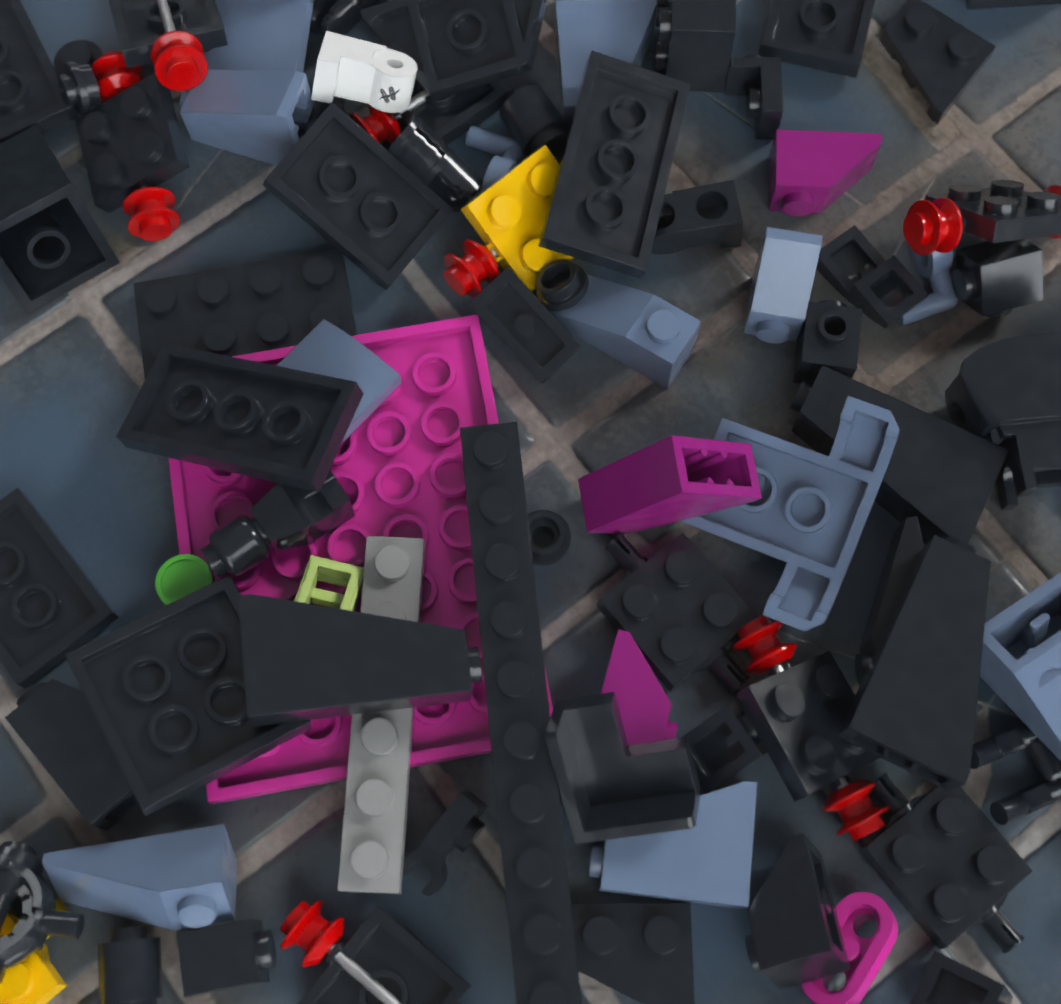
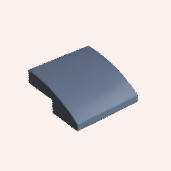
M314 0L215 1L228 45L213 48L204 53L208 70H289L303 73Z
M325 319L277 365L357 382L364 394L342 443L402 383L400 374L349 334Z

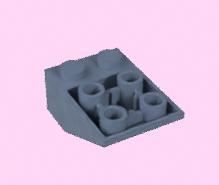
M1061 572L985 623L980 677L1060 761Z

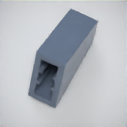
M555 0V36L562 117L568 125V130L586 61L591 51L640 67L654 35L657 0Z
M208 70L202 83L182 93L179 103V114L191 140L277 166L306 133L305 129L314 102L311 100L312 94L306 73L289 70Z
M743 781L701 795L696 826L694 828L592 842L589 877L600 878L599 892L738 909L749 907L757 782Z

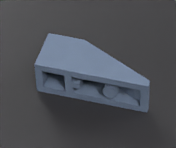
M588 274V290L576 305L561 311L548 310L568 332L666 389L669 388L694 350L701 324L700 320L654 294Z
M224 824L43 854L42 864L60 901L170 930L204 928L210 924L235 920L238 862Z

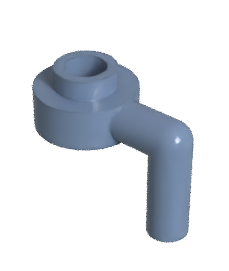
M470 126L465 141L467 146L495 155L486 170L480 193H482L522 162L526 155L515 139L475 126Z
M908 244L910 256L916 269L923 277L929 279L933 293L929 294L923 302L898 319L897 322L900 326L944 312L956 306L958 298L953 289L949 270L952 267L953 258L956 256L957 247L948 253H940L935 250L930 255L921 256L916 254Z

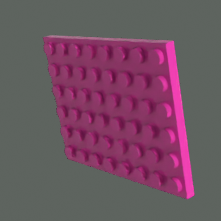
M476 314L351 336L399 373L402 382L341 444L330 468L349 497L355 516L315 540V543L277 553L273 547H270L268 559L240 576H232L230 573H227L218 579L212 570L215 582L230 575L240 595L254 594L294 601L311 555L364 568L367 536L424 538L426 548L420 623L465 630L467 648L478 646L482 683L472 684L473 691L470 701L414 707L410 768L492 753L460 427L499 423L479 316ZM296 346L232 357L277 366ZM168 457L179 555L191 554L198 556L211 568L200 550L210 543V534L240 515H246L250 519L254 516L250 509L277 483ZM317 581L316 588L345 594L347 588ZM362 590L355 612H361ZM546 676L549 711L551 717L553 708ZM352 715L310 720L311 729L206 784L208 802L218 804L347 780Z

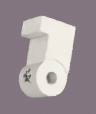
M326 31L317 59L311 100L331 104L334 96L367 103L383 112H402L410 105L417 74V64L407 54L386 48L387 46Z

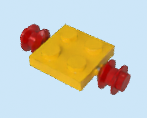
M546 145L534 151L460 209L486 245L484 246L467 239L462 243L464 255L461 258L450 253L444 257V263L447 268L443 271L444 278L452 290L459 296L464 297L467 294L471 298H475L482 291L481 282L486 281L490 284L499 275L498 263L504 270L509 267L527 288L533 292L537 288L536 278L544 266L555 260L567 259L571 261L574 258L538 246L559 169V163Z

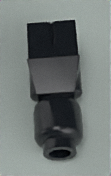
M329 470L320 493L277 483L250 509L254 516L250 519L246 515H240L214 530L209 536L210 543L200 550L218 579L227 573H230L232 576H240L268 559L270 547H273L277 553L315 543V540L353 518L355 513L349 497L332 471Z

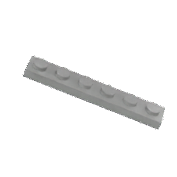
M367 536L361 613L420 622L426 548L424 538ZM414 707L352 715L338 891L401 894Z

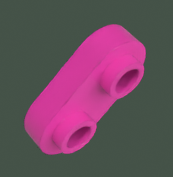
M869 892L852 893L843 898L835 908L851 970L841 972L846 975V982L843 988L838 991L828 990V981L832 975L802 983L804 992L815 1004H859L896 942L898 924L895 915L883 899ZM864 922H877L876 932L868 938L859 937L858 931Z

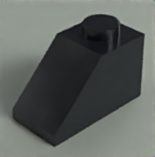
M804 834L793 836L747 911L752 934L745 937L749 960L756 972H762L779 989L851 970L823 857Z

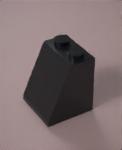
M36 125L0 144V276L26 313L29 314L120 263Z

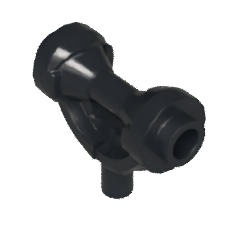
M6 841L0 846V932L11 904L18 898L22 902L21 919L11 930L10 934L0 938V984L4 979L6 970L17 966L33 953L40 951L48 936L79 939L85 923L83 914L56 911L51 888L42 876L44 866L41 860L36 857V851L32 847L16 841Z

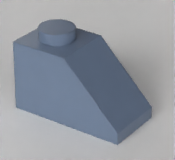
M767 227L752 276L744 334L756 335L761 341L774 344L797 341L807 313L823 236Z

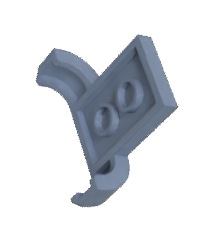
M848 396L840 416L839 428L829 456L722 418L714 440L751 444L762 498L754 502L685 519L682 522L787 563L777 587L769 596L762 615L802 631H807L824 624L827 620L899 436L900 429L891 410Z

